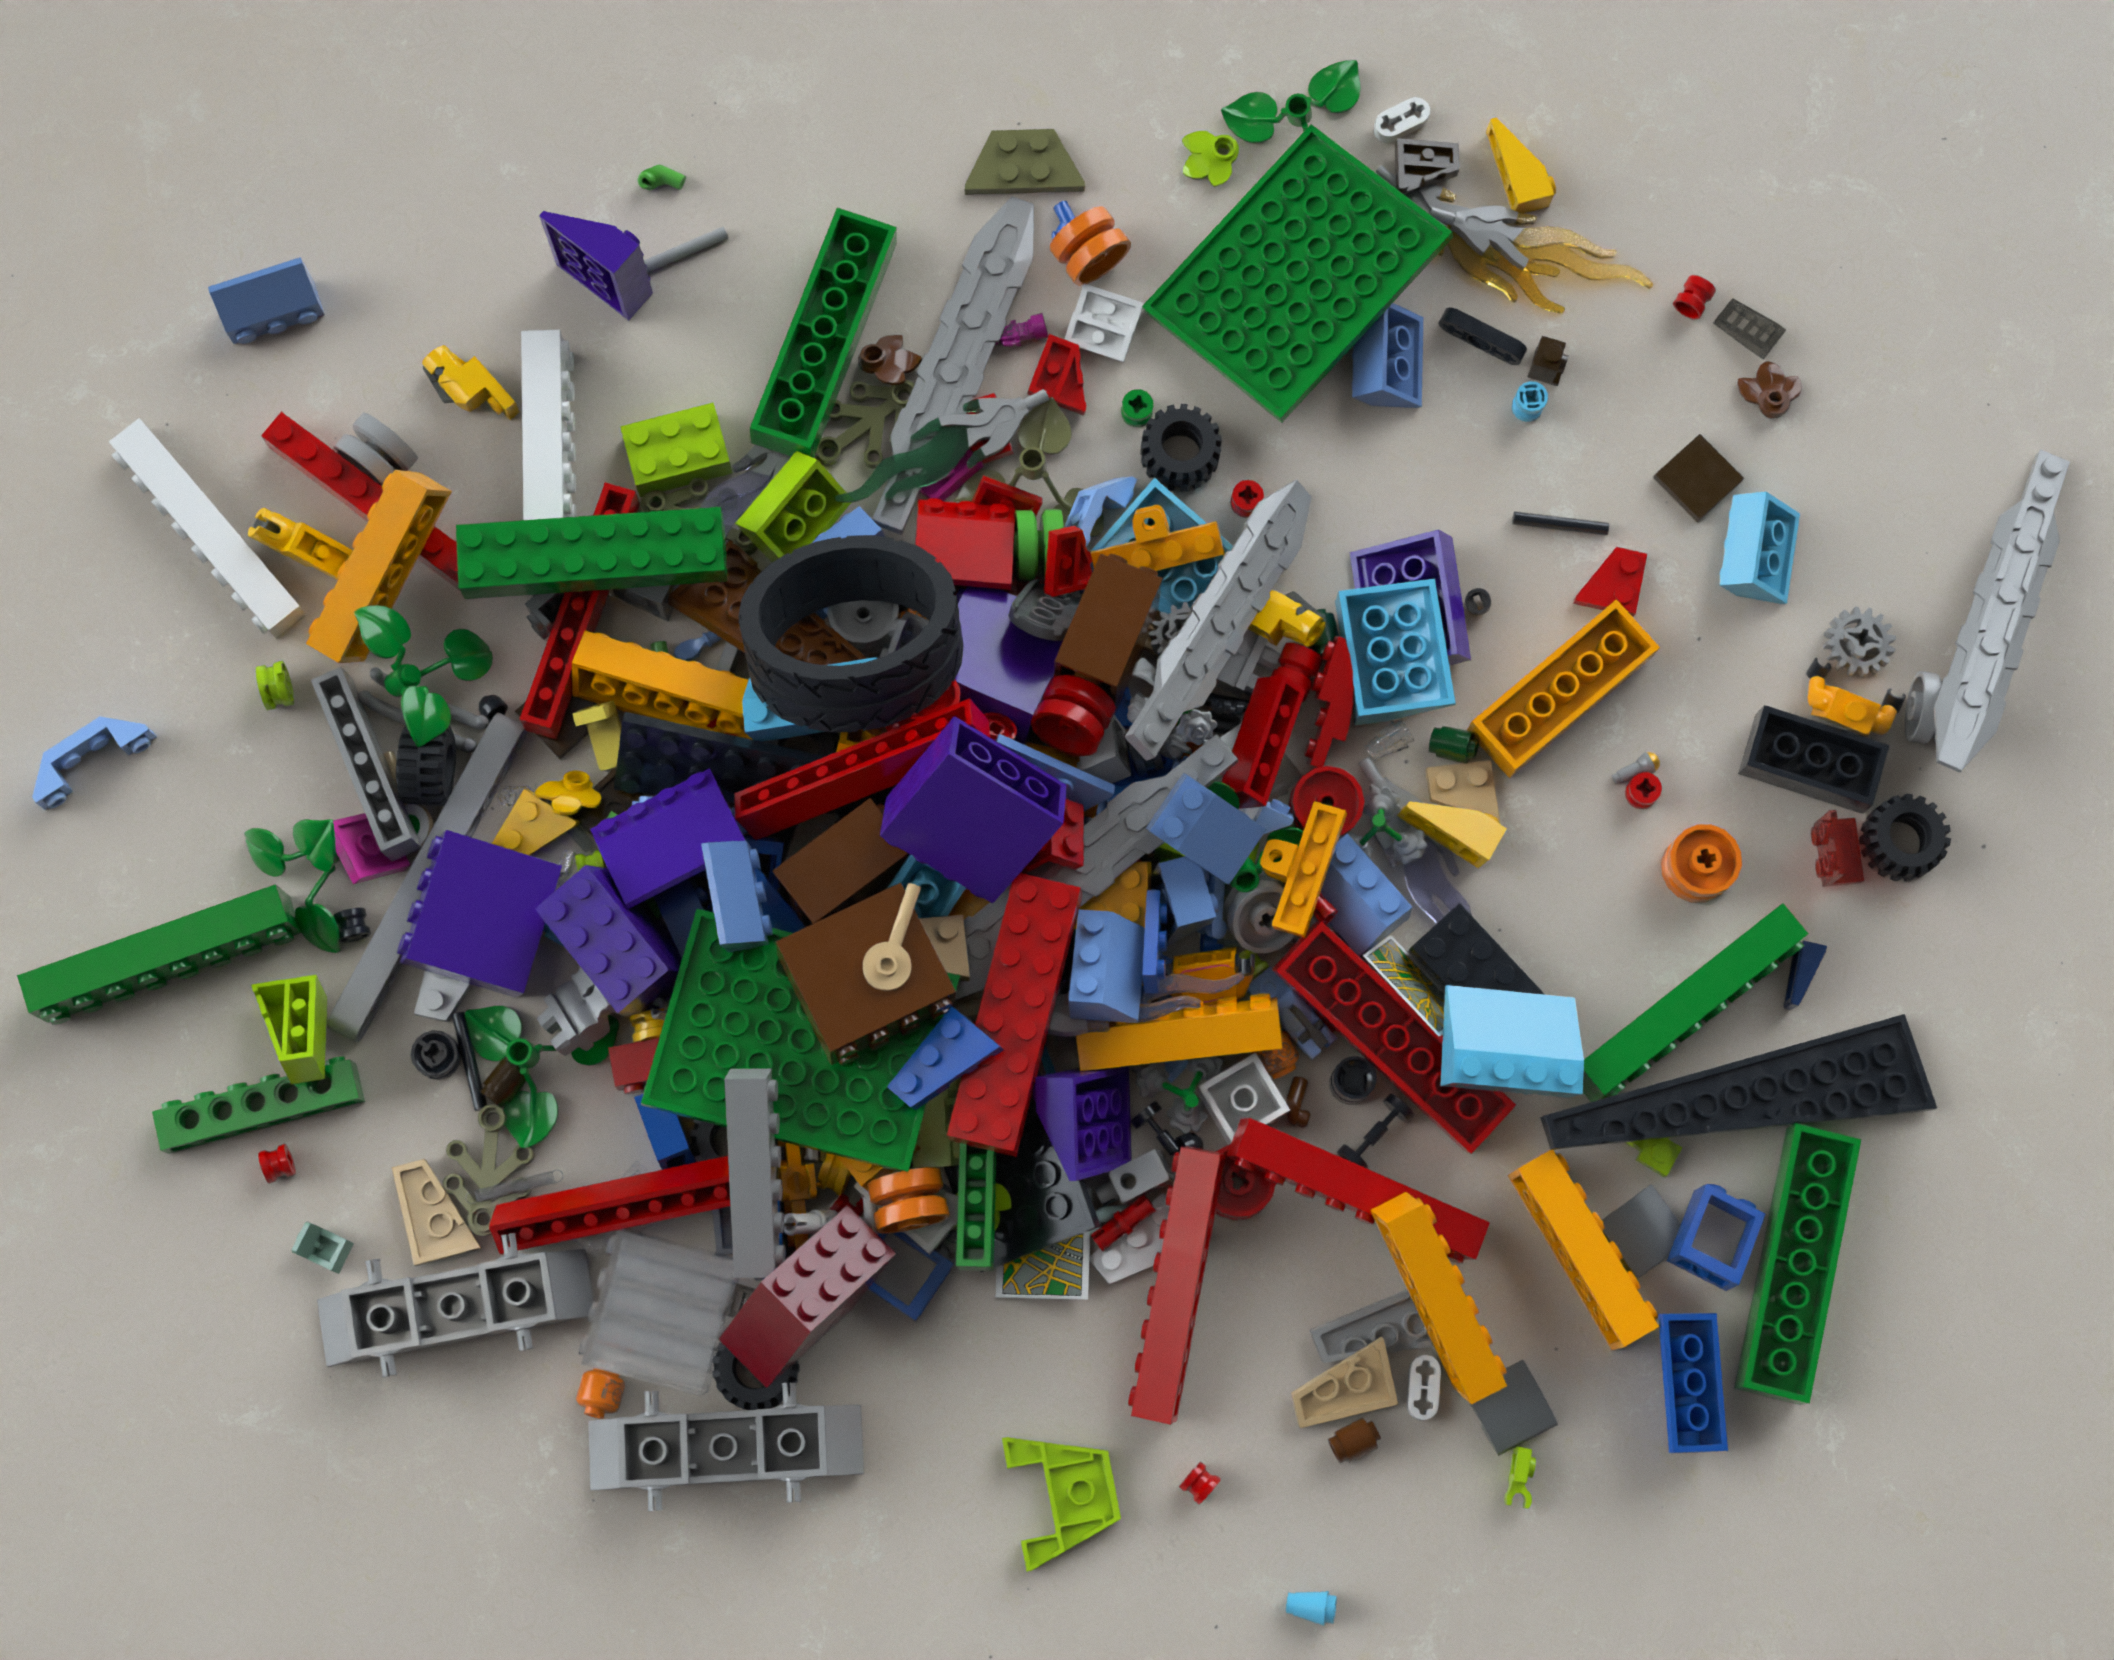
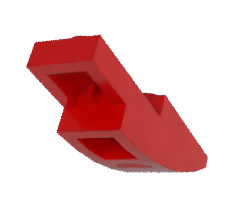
M1340 636L1334 637L1333 642H1327L1322 659L1326 660L1323 673L1317 672L1312 686V690L1316 691L1314 698L1326 702L1325 708L1319 707L1315 717L1314 725L1318 726L1315 738H1309L1304 751V756L1308 757L1306 764L1317 768L1324 766L1332 738L1345 742L1350 726L1354 693L1353 670L1346 640Z

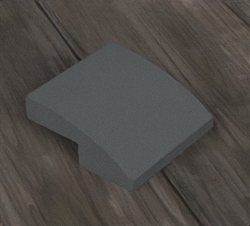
M1651 1184L1602 1219L1605 1226L1602 1232L1608 1242L1613 1241L1617 1245L1623 1256V1259L1620 1261L1638 1279L1669 1256L1681 1223Z
M1523 1359L1506 1368L1507 1373L1503 1377L1507 1387L1471 1405L1481 1422L1482 1430L1498 1456L1558 1425L1541 1389Z

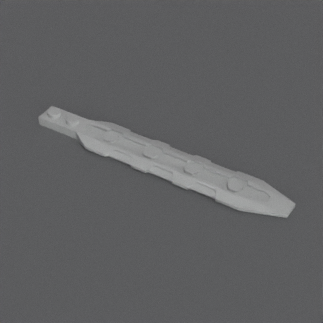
M1012 196L972 240L962 264L963 271L951 299L946 302L940 316L941 323L929 352L924 355L917 371V381L906 407L901 409L890 435L895 466L872 518L881 528L900 535L903 534L925 479L947 463L953 454L961 430L957 428L941 429L938 417L951 414H966L972 398L977 396L984 379L983 372L995 343L1000 340L1006 326L1005 319L1017 290L1021 289L1033 260L1034 204Z
M2041 449L2035 456L2020 502L1998 518L1990 541L1992 547L1983 573H1980L1973 591L1975 595L1966 623L1961 626L1955 643L1957 649L1948 676L1944 677L1934 705L1937 763L1957 772H1961L1998 730L2006 705L2004 699L2013 672L2018 669L2024 651L2022 645L2029 623L2035 617L2040 602L2039 593L2047 569L2052 566L2060 542L2054 509L2070 461Z
M1298 480L1292 481L1257 503L1245 522V529L1231 551L1225 553L1218 564V571L1205 592L1199 594L1190 608L1191 613L1176 637L1174 636L1170 639L1158 658L1153 693L1125 735L1127 741L1146 761L1156 757L1183 712L1204 705L1217 684L1216 678L1230 656L1235 655L1244 640L1243 635L1257 612L1262 611L1270 598V591L1283 570L1285 571L1289 568L1300 550L1311 495Z
M1216 734L1166 776L1134 782L1108 802L1107 808L1084 826V866L1073 870L1048 861L1027 872L1026 875L1081 887L1083 895L1081 907L1093 896L1098 897L1113 885L1115 878L1142 856L1151 854L1164 843L1163 840L1149 832L1146 826L1183 773L1207 788L1238 763L1237 757ZM1012 883L993 904L990 902L973 917L968 916L964 919L970 982L959 980L955 1001L985 989Z

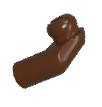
M1299 1076L1293 1077L1286 1097V1104L1290 1109L1287 1118L1292 1126L1298 1125L1301 1128H1305L1308 1125L1311 1114L1308 1110H1302L1301 1106L1308 1081Z

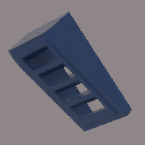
M1804 940L1802 941L1804 947L1792 955L1783 1004L1784 1009L1792 1010L1801 1003L1826 953V945Z

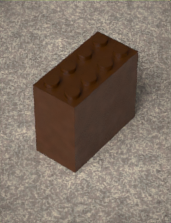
M1100 554L1055 659L1054 677L1070 675L1094 683L1112 698L1116 707L1114 715H1116L1133 675L1135 664L1141 656L1149 637V632H1151L1153 627L1152 622L1157 618L1163 578L1159 577L1158 573L1151 568L1145 566L1136 568L1127 564V560L1121 556Z
M869 798L773 870L781 896L798 915L805 927L886 890L909 856V853L899 847L891 846L885 839L880 837L885 808L881 802L875 805L872 799Z
M901 883L776 941L778 959L831 1065L838 1062L840 1066L846 1065L859 1057L858 1052L869 1047L871 1051L877 1050L890 1042L889 1038L900 1032L902 1036L911 1034L921 1027L919 1023L931 1017L933 1021L942 1019L950 1007L955 1005L956 991L915 910H913L901 946L906 950L911 960V973L907 982L896 990L881 991L872 987L864 977L863 960L868 950L876 944L889 941L905 894Z

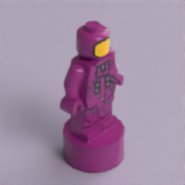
M1043 313L1031 315L1030 319L1023 323H1016V320H1012L1005 326L999 342L995 343V345L1000 344L1001 341L1004 347H1012L1014 345L1020 347L1021 341L1036 338L1037 341L1048 338Z

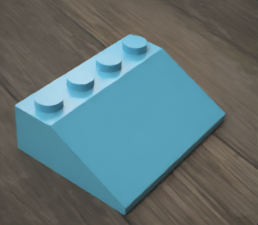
M1154 478L1091 551L1136 541L1133 530L1135 511L1156 504L1164 509L1170 532L1207 523ZM1146 518L1144 520V522L1149 526L1155 524V521L1152 518ZM1221 536L1225 555L1227 551H1231L1233 545ZM1224 555L1156 571L1158 576L1163 578L1158 610L1169 614L1171 613L1172 605H1175L1177 609H1181L1184 602H1187L1189 608H1191L1199 594L1205 592L1217 573L1218 564Z
M1435 579L1338 591L1335 606L1340 637L1346 640L1353 670L1354 693L1352 712L1354 725L1391 721L1456 704Z
M1445 986L1440 1086L1566 1098L1583 1094L1584 1057L1574 997Z

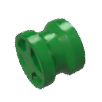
M1134 389L1124 396L1121 416L1126 424L1132 427H1142L1147 424L1152 417L1154 407L1151 395L1147 391Z

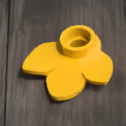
M579 770L565 773L561 781H548L535 791V797L552 801L553 812L560 816L573 815L582 806L596 808L601 802V794L593 789V783L589 775Z

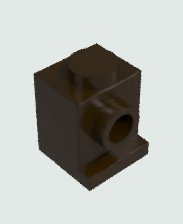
M1541 336L1527 377L1558 386L1561 374H1563L1568 360V355L1563 354L1566 343Z

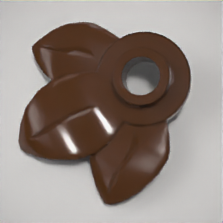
M888 335L880 338L876 344H869L863 347L858 356V365L862 371L874 374L882 383L900 385L905 383V374L914 371L921 363L922 358L913 352L902 349V335Z
M1766 361L1759 366L1756 378H1739L1737 382L1739 392L1745 401L1757 404L1761 413L1768 418H1779L1785 414L1790 407V402L1798 398L1802 390L1801 380L1798 376L1785 377L1780 366L1770 361Z

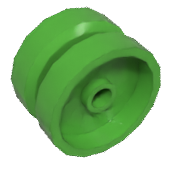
M1044 509L1040 519V530H1037L1036 516L1032 510H1015L1013 560L1015 561L1017 581L1034 580L1038 573V561H1041L1042 574L1045 578L1049 531L1064 528L1061 509Z

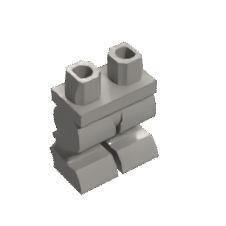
M1248 629L1244 633V640L1235 655L1229 657L1216 678L1217 684L1215 685L1223 690L1232 692L1231 694L1239 698L1242 693L1251 696L1257 678H1261L1252 673L1255 666L1259 665L1272 672L1280 657V653L1266 645L1268 639L1260 635L1257 636Z
M581 967L577 973L571 974V981L563 983L555 991V994L550 993L544 998L548 1008L537 1018L540 1025L550 1034H553L561 1027L562 1031L551 1039V1043L555 1050L564 1056H567L577 1047L587 1052L594 1046L593 1042L600 1040L610 1031L608 1015L611 1012L617 1013ZM620 1014V1015H621L622 1017H625V1016H629V1015H632V1014Z

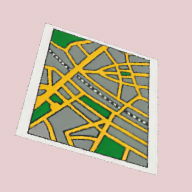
M1391 935L1365 953L1363 957L1438 1036H1441L1443 1034L1445 992Z
M1087 1188L1091 1198L1092 1188ZM1090 1231L997 1267L995 1297L1088 1300Z

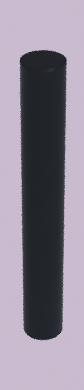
M1516 511L1513 512L1512 524L1599 535H1608L1609 523Z
M458 1012L451 1016L474 1110L480 1111L487 1105L485 1095L481 1093L483 1086L465 1019V1012Z

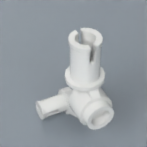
M862 1197L864 1217L861 1219L878 1235L874 1221L877 1205L870 1202V1197ZM817 1209L812 1210L810 1213H788L784 1218V1223H796V1225L784 1226L785 1233L790 1236L795 1234H811L813 1236L838 1213L835 1210Z

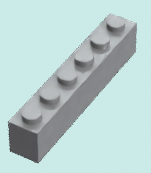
M342 667L312 679L311 682L380 851L393 862L421 849L422 846L406 807L400 799L396 783L363 704L358 700V691L353 679Z
M730 1069L725 1077L734 1278H766L785 1261V1246L779 1245V1233H783L784 1215L783 1212H778L777 1200H782L783 1186L782 1180L776 1179V1167L781 1165L780 1146H775V1134H779L780 1118L779 1113L773 1112V1101L778 1099V1081L772 1080V1069Z

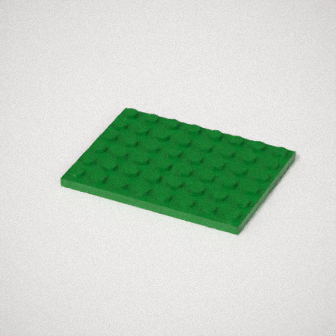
M1310 124L1144 303L1142 309L1153 320L1283 423L1453 238V232L1314 125Z
M696 909L641 1105L727 1127L725 1077L729 1070L772 1069V1080L778 1081V1099L773 1101V1112L779 1113L780 1118L779 1134H775V1140L899 1172H908L926 1104L914 1110L887 1086L941 1019L933 1021L931 1017L919 1023L921 1027L911 1034L902 1036L900 1032L890 1037V1042L877 1050L871 1051L869 1047L858 1052L859 1057L846 1065L840 1066L839 1062L831 1065L778 959L776 941L793 933L772 928L773 935L767 936L769 945L728 953L719 944L714 913ZM946 972L956 991L960 975Z

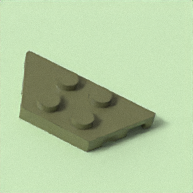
M1054 129L992 130L965 183V195L1085 191V181Z

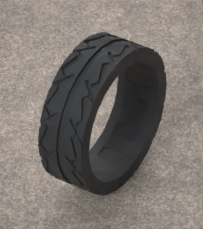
M875 535L847 536L846 538L836 537L816 541L795 549L791 554L787 553L769 564L754 579L753 583L749 585L741 599L738 615L752 688L762 703L766 702L767 708L783 720L801 727L805 725L809 726L808 729L825 732H857L859 729L866 731L886 727L911 717L914 712L919 713L937 701L950 687L951 682L954 681L962 665L964 649L957 596H954L956 590L952 576L941 562L937 563L935 561L936 557L919 546L902 540L894 541L895 538ZM861 600L885 601L903 605L917 611L929 620V623L921 633L904 647L884 657L859 664L843 666L817 665L799 661L775 648L777 641L799 620L820 609L840 603Z

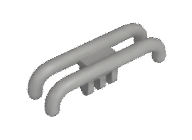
M372 668L370 670V677L385 688L384 680L388 674L384 673L380 668ZM366 690L359 692L358 700L363 705L385 717L406 725L401 709L374 697ZM446 702L452 719L476 729L482 730L487 728L489 721L486 716H477ZM454 734L456 749L469 753L475 751L477 743L474 739H466Z

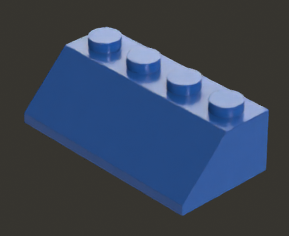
M1717 1313L1658 1314L1669 1453L1728 1451Z

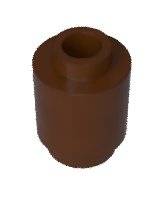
M1360 1418L1335 1431L1334 1436L1329 1438L1328 1442L1336 1459L1341 1464L1345 1461L1350 1463L1378 1449L1376 1441L1380 1440L1381 1437L1372 1421L1366 1423L1364 1418Z

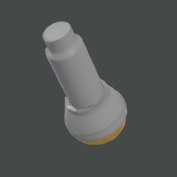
M1644 752L1635 763L1613 774L1612 779L1617 784L1619 782L1623 783L1642 772L1655 773L1660 767L1659 758L1655 753Z

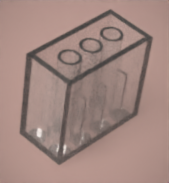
M631 1229L618 1230L616 1235H611L607 1245L606 1254L611 1257L607 1269L602 1268L598 1278L597 1288L601 1289L598 1302L593 1301L589 1311L588 1321L592 1322L590 1333L584 1335L581 1340L578 1353L583 1356L581 1364L702 1396L709 1392L713 1377L712 1371H714L713 1357L716 1356L718 1351L716 1348L721 1342L719 1338L726 1329L739 1278H734L733 1257Z

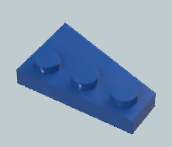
M1147 890L1142 972L1145 993H1159L1160 980H1165L1166 965L1165 960H1162V954L1167 951L1165 923H1168V903H1162L1160 890Z
M951 1006L887 1088L909 1107L917 1110L948 1089L950 1083L965 1073L970 1074L979 1067L978 1064L991 1055L995 1057L1004 1049Z

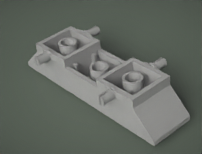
M510 1233L508 1235H501L504 1256L495 1261L457 1270L396 1280L382 1279L380 1259L365 1261L369 1281L359 1287L344 1289L339 1293L317 1299L326 1365L331 1367L380 1357L382 1377H389L390 1375H397L394 1354L514 1331L517 1332L519 1351L533 1349L530 1328L596 1316L586 1249L556 1252L544 1251L533 1254L518 1253L516 1233Z
M782 1383L783 1404L771 1409L669 1415L659 1412V1391H652V1405L651 1392L645 1391V1413L635 1417L589 1421L590 1490L623 1488L648 1490V1511H655V1502L656 1511L663 1510L662 1489L673 1485L778 1479L786 1482V1503L793 1502V1488L795 1502H801L800 1481L806 1478L864 1474L861 1405H801L797 1403L796 1383H790V1397L788 1383Z

